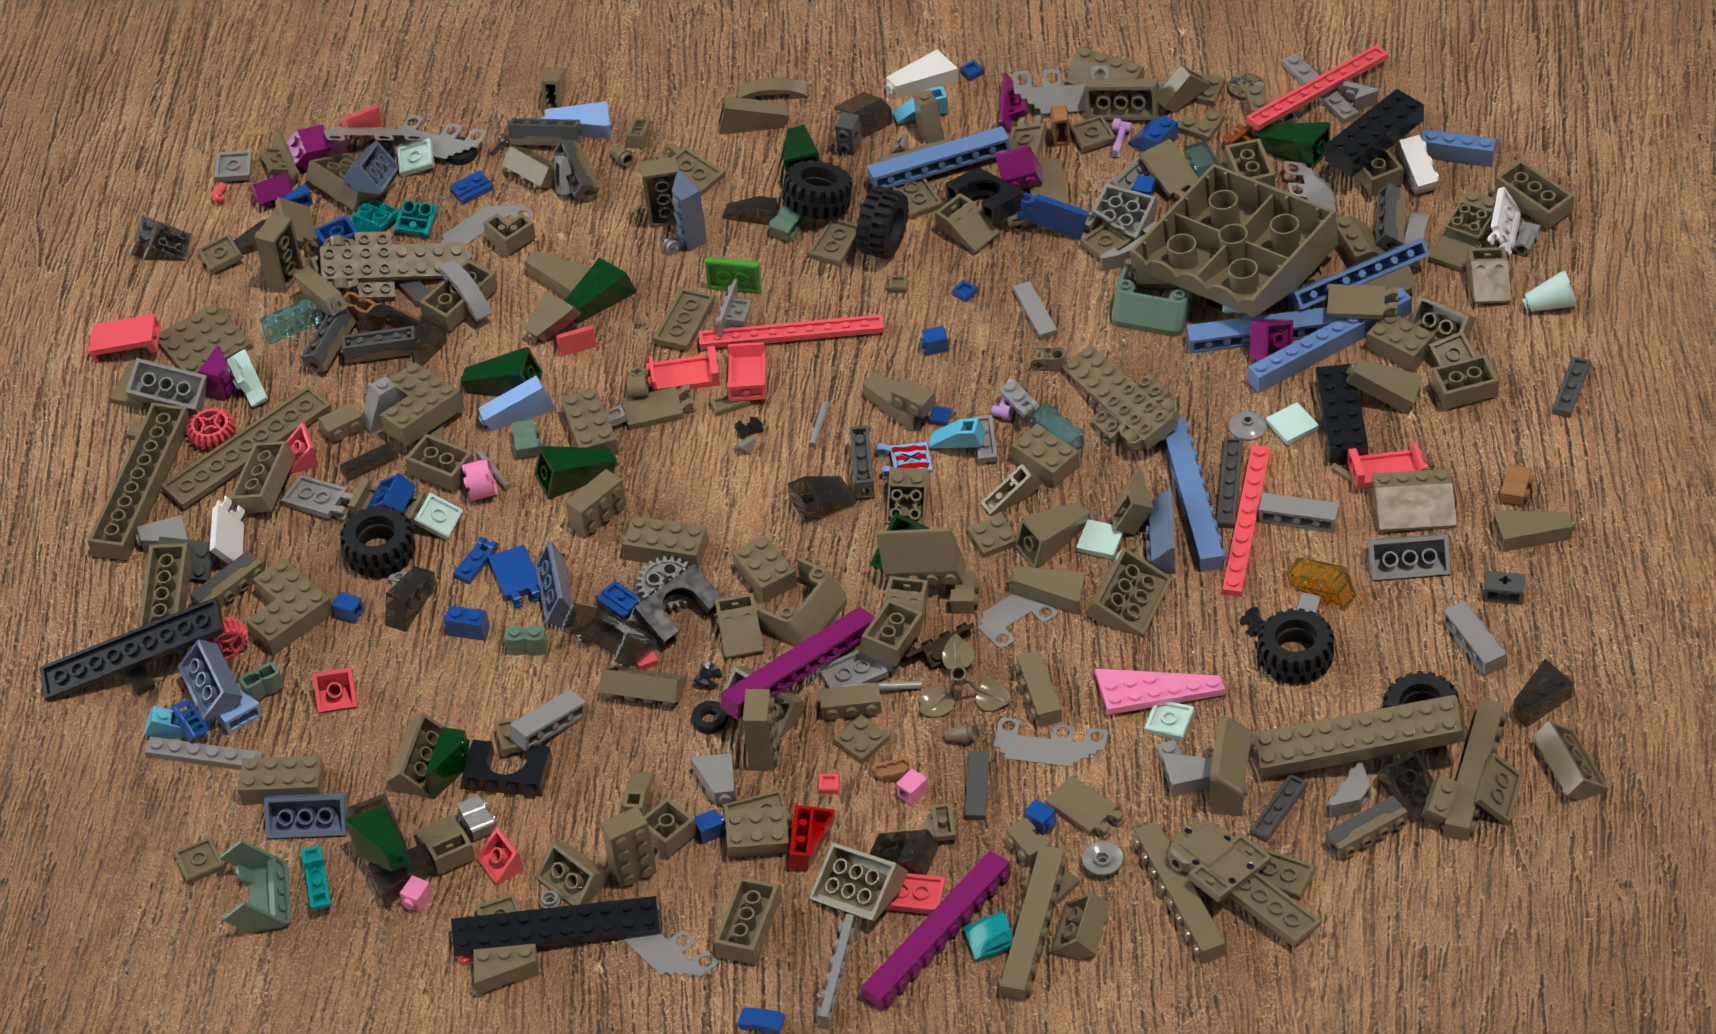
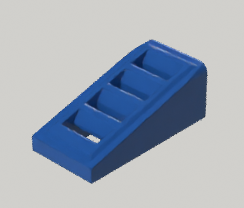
M306 184L299 186L283 197L305 206L313 204L310 190Z
M189 698L171 707L189 742L210 731ZM187 706V710L180 712L179 709ZM191 713L192 716L185 719L184 715ZM191 720L195 721V723L189 725L188 723ZM198 726V728H199L198 730L194 731V730L192 729V728Z

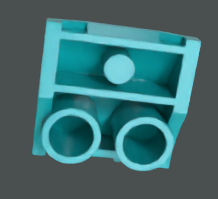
M372 199L358 207V211L352 215L351 222L359 232H382L397 219L401 209H396L376 199Z
M404 200L397 216L394 231L402 234L429 237L437 210L440 208L439 205Z
M1002 910L963 927V932L971 947L975 963L994 958L1011 948L1013 935L1005 913Z

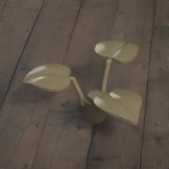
M954 634L945 645L942 654L944 666L951 670L952 681L950 682L949 690L946 692V689L940 685H933L927 688L922 695L919 711L921 714L929 717H941L948 714L955 705L954 699L949 696L954 685L962 686L966 683H969L975 691L979 692L976 695V703L984 711H996L1009 704L1011 699L1008 690L997 680L986 679L981 683V687L978 688L968 678L965 668L973 663L975 652L968 642L963 640L958 634Z

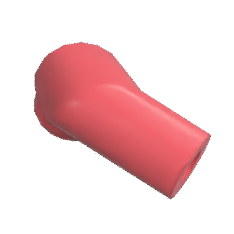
M222 182L211 193L212 199L216 204H222L225 199V195L222 193L227 189V186Z

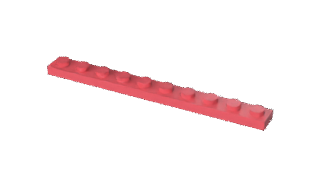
M1375 45L1246 116L1245 122L1259 131L1342 85L1344 81H1349L1387 60L1389 53Z
M881 314L724 329L722 335H718V329L699 331L700 349H707L710 346H715V348L728 347L729 344L776 343L884 333L883 316Z
M1251 446L1222 588L1223 595L1242 597L1271 447Z

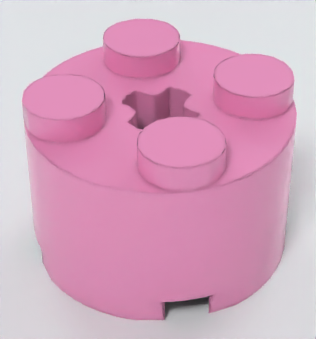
M489 459L462 465L464 475L467 476L463 478L466 489L470 488L469 496L471 501L498 494L496 479L494 480L493 476L494 471Z

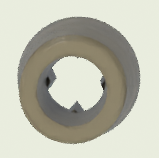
M613 146L610 149V154L620 166L628 167L633 163L634 156L631 151L618 146Z
M966 723L945 730L946 742L970 743V741H974V726Z

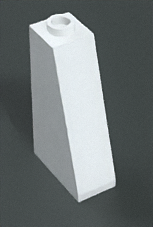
M935 50L887 76L886 90L889 94L899 99L926 89L959 81L958 68L939 50Z

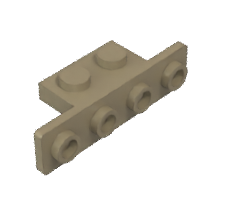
M276 129L272 139L273 147H262L260 153L269 174L281 175L286 173L291 186H294L296 180L299 179V170L294 164L284 136L280 129Z

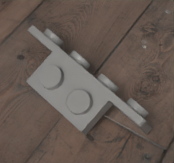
M734 279L732 285L728 286V295L724 297V306L720 307L719 317H716L715 327L718 328V335L723 334L726 325L744 327L750 313L752 300L737 298L738 279Z

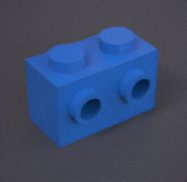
M449 606L444 619L447 635L485 640L490 627L487 611L481 609Z

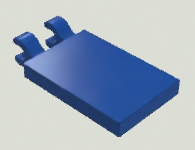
M1024 193L1017 218L1021 220L1029 218L1030 223L1079 240L1082 238L1089 211L1037 194L1035 197L1029 193Z
M525 545L488 556L489 563L506 601L512 599L515 608L523 606L521 596L530 593L533 602L541 600L536 570Z

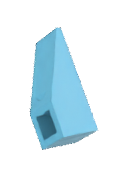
M944 87L930 88L937 101L939 114L948 113V99ZM914 97L893 111L897 124L916 120Z
M979 418L959 419L932 432L929 449L982 447L986 432Z
M157 706L152 707L146 719L145 735L165 739L187 738L173 710ZM191 714L184 715L185 719L192 716ZM191 720L188 723L189 725L195 723V721ZM207 720L205 723L209 728L210 720ZM196 726V727H194V728H192V729H193L194 731H196V730H198L199 728H198V726Z

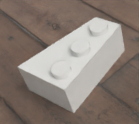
M1420 135L1399 140L1395 154L1397 161L1400 160L1403 165V172L1408 174L1407 181L1415 195L1436 190L1439 182L1438 172L1433 169V160L1431 156H1428L1426 143L1422 141Z

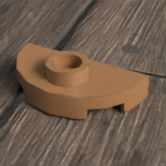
M909 756L870 765V770L879 779L886 781L896 780L907 773L909 769Z

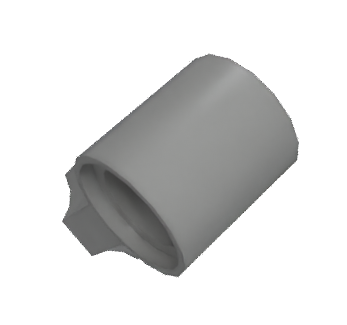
M1526 221L1521 223L1519 237L1514 245V250L1518 255L1525 256L1530 253L1534 242L1538 241L1540 237L1541 225Z

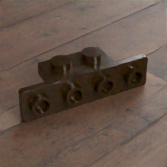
M965 622L957 626V630L952 633L949 630L939 635V639L935 641L931 638L923 642L922 647L918 649L915 647L908 649L901 659L904 662L923 653L930 668L933 669L943 664L942 654L949 639L954 634L961 635L970 631L974 624L967 625Z

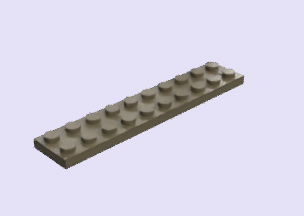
M308 385L161 484L162 490L179 506L186 509L242 471L254 443L286 441L301 422L308 426L332 410L331 404Z

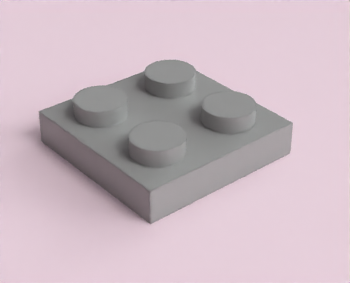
M252 150L218 152L214 174L215 182L250 180L253 160Z

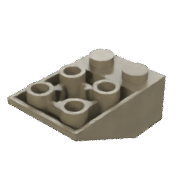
M1467 190L1447 222L1445 229L1479 240L1492 230L1491 223L1496 199Z
M961 193L935 212L936 228L974 253L1000 234V231L992 222L982 217L980 208Z
M1505 247L1468 248L1465 267L1474 304L1511 303L1508 259Z
M890 467L886 524H890L895 513L922 525L925 524L930 482L928 469Z
M1139 467L1119 494L1111 515L1116 531L1133 535L1137 533L1146 518L1153 511V504L1141 468Z
M890 576L884 603L887 599L922 612L924 619L929 599L928 580ZM920 632L918 633V635L916 636V638H915L914 640H918V639H919Z
M753 593L715 599L725 658L764 652Z
M451 815L414 831L438 875L475 859L472 843L465 831Z

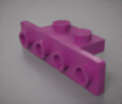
M1004 73L1001 82L1002 93L1000 94L999 124L1009 133L1012 129V120L1028 114L1027 99H1022L1021 94L1014 93L1013 80L1007 73Z

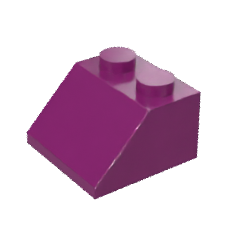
M323 125L297 130L286 143L295 165L308 170L310 160L324 158L333 149L330 140L326 138L323 132L325 130Z
M1029 145L995 155L1001 178L1020 189L1043 183L1042 166Z
M286 173L250 186L258 206L263 204L264 207L274 204L273 200H276L278 197L283 198L293 191Z
M1251 320L1250 358L1262 360L1292 344L1294 320Z
M216 346L200 368L199 374L207 376L205 396L225 402L227 397L233 392V385L220 346Z

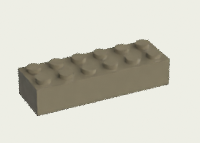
M187 543L149 545L138 628L186 609L193 557ZM180 650L169 655H180Z

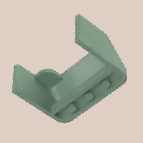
M1124 266L1116 285L1112 310L1113 324L1118 327L1173 337L1182 335L1196 301V294L1188 290H1175L1168 299L1135 293L1134 283L1128 280V266Z
M239 840L222 853L220 859L236 866L237 878L249 885L250 904L243 901L223 916L222 921L246 932L282 928L290 923L288 866L285 861L243 840Z

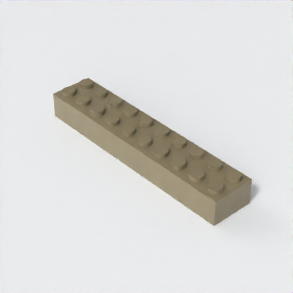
M151 403L87 540L92 556L128 561L137 541L135 535L139 534L137 526L144 525L160 491L161 484H163L186 434V425L188 419H190L187 407Z
M1455 694L1256 732L1260 769L1264 778L1267 779L1464 742L1465 735L1460 705Z

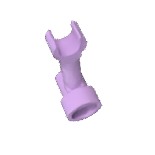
M1114 118L1112 124V132L1118 133L1112 149L1113 157L1120 156L1125 133H1130L1132 125L1131 122H1125L1119 118Z
M1009 378L1008 381H1007V383H1009V382H1011V381H1013V380L1016 381V379H1010V378ZM1002 397L999 406H992L991 414L994 417H1001L1002 420L1010 421L1013 417V407L1008 405V402Z

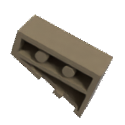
M536 944L474 950V986L477 998L490 990H500L506 984L512 982L516 984L539 975V957Z

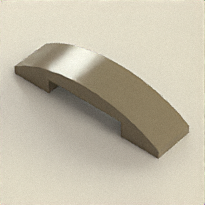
M788 78L758 79L739 86L737 98L755 100V96L789 94L790 99L807 98L808 85L802 81Z

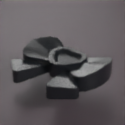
M750 417V422L746 426L741 421L735 424L737 434L742 439L755 432L764 431L763 424L757 417Z
M1252 607L1246 611L1245 616H1241L1239 623L1240 625L1251 623L1252 626L1245 633L1254 636L1255 633H1259L1265 621L1260 617L1259 608Z
M703 661L701 672L694 678V682L701 687H708L709 690L714 689L718 684L710 680L711 676L721 678V670L716 669L713 663Z

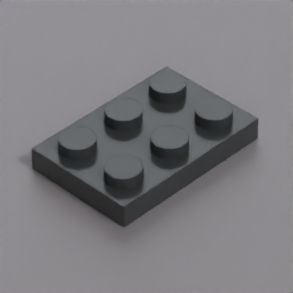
M159 536L158 544H188L193 555L190 579L207 581L211 578L214 554L210 551V542Z

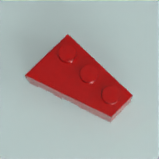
M795 805L787 868L808 871L833 826L834 809Z

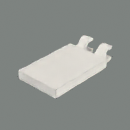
M1502 187L1498 188L1491 223L1493 232L1488 236L1487 240L1491 246L1494 245L1495 240H1498L1499 243H1502L1499 247H1505L1507 255L1510 256L1516 243L1521 210L1506 188Z
M224 496L223 503L218 500L212 510L210 551L227 564H230L243 554L244 523L241 521V518L245 514V509L237 506L236 512L233 510L228 512L232 500Z

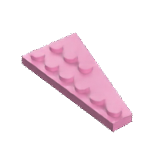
M1095 669V677L1108 715L1151 708L1154 705L1163 706L1169 702L1180 703L1225 695L1222 679L1218 675Z

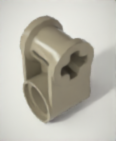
M1037 346L1033 350L1034 358L1031 360L1030 365L1037 371L1062 372L1064 371L1062 366L1067 363L1066 351L1062 347Z
M636 367L629 371L627 382L629 398L649 395V384L645 379L646 371L643 367Z

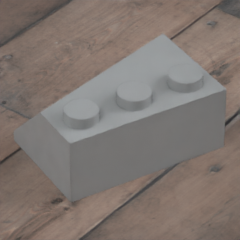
M1105 183L1092 213L1137 240L1142 236V229L1151 224L1157 212V200L1155 196Z

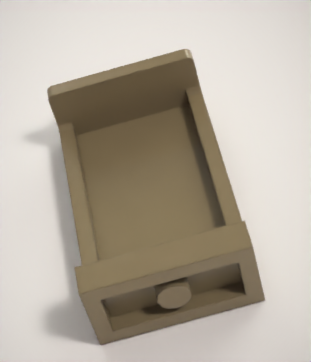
M362 478L348 504L350 516L356 515L359 510H365L377 489L371 487L370 479ZM421 491L419 496H413L405 506L406 512L404 515L410 520L413 531L416 527V524L413 522L426 500V493L424 491Z

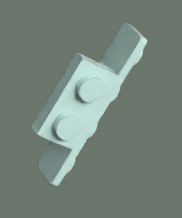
M244 349L228 358L229 373L232 377H235L233 382L238 390L241 388L244 391L252 408L268 399L267 394L247 351Z

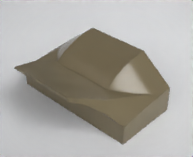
M951 802L931 805L930 815L923 822L925 840H956Z

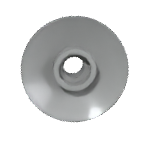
M1250 411L1236 414L1229 422L1230 433L1235 438H1243V441L1259 439L1265 434L1267 429L1264 417Z
M1098 841L1090 844L1084 850L1082 862L1086 870L1092 874L1100 876L1110 875L1122 866L1123 853L1114 843Z

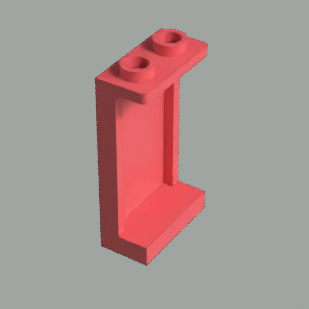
M155 314L94 324L92 333H90L89 356L96 363L99 362L101 354L146 346L150 354L157 353L161 325Z
M765 343L729 344L728 400L766 399Z
M715 346L707 347L708 355L653 362V357L649 356V363H646L647 374H651L648 377L649 388L653 387V391H658L675 386L679 390L683 385H689L690 389L720 385Z
M1412 442L1411 450L1359 456L1356 448L1348 450L1347 464L1356 489L1371 488L1373 473L1428 470L1427 463L1423 462L1422 450L1418 448L1416 442Z

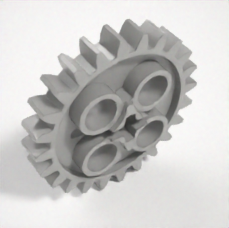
M663 556V561L656 557V563L649 561V567L643 565V571H639V577H637L636 590L638 591V597H642L644 600L648 598L650 592L658 587L660 589L669 578L677 577L679 572L688 566V562L686 561L682 564L681 558L674 561L673 556H671L670 560ZM674 595L663 602V610L665 612V609H669V612L672 613L673 608H675L679 612L680 606L687 608V602L692 604L693 600L683 595Z

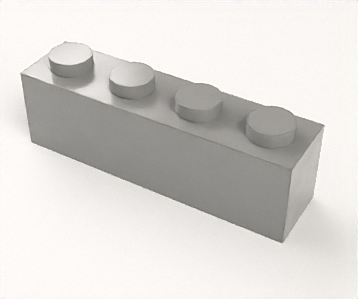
M1263 493L1258 509L1259 522L1335 533L1339 519V503Z
M1462 601L1444 609L1443 623L1484 676L1505 667L1507 658L1505 649L1499 646L1495 636L1488 632L1484 622L1478 619L1472 607H1469L1465 601Z
M570 689L511 723L510 739L527 751L530 749V745L541 743L585 717L586 701Z

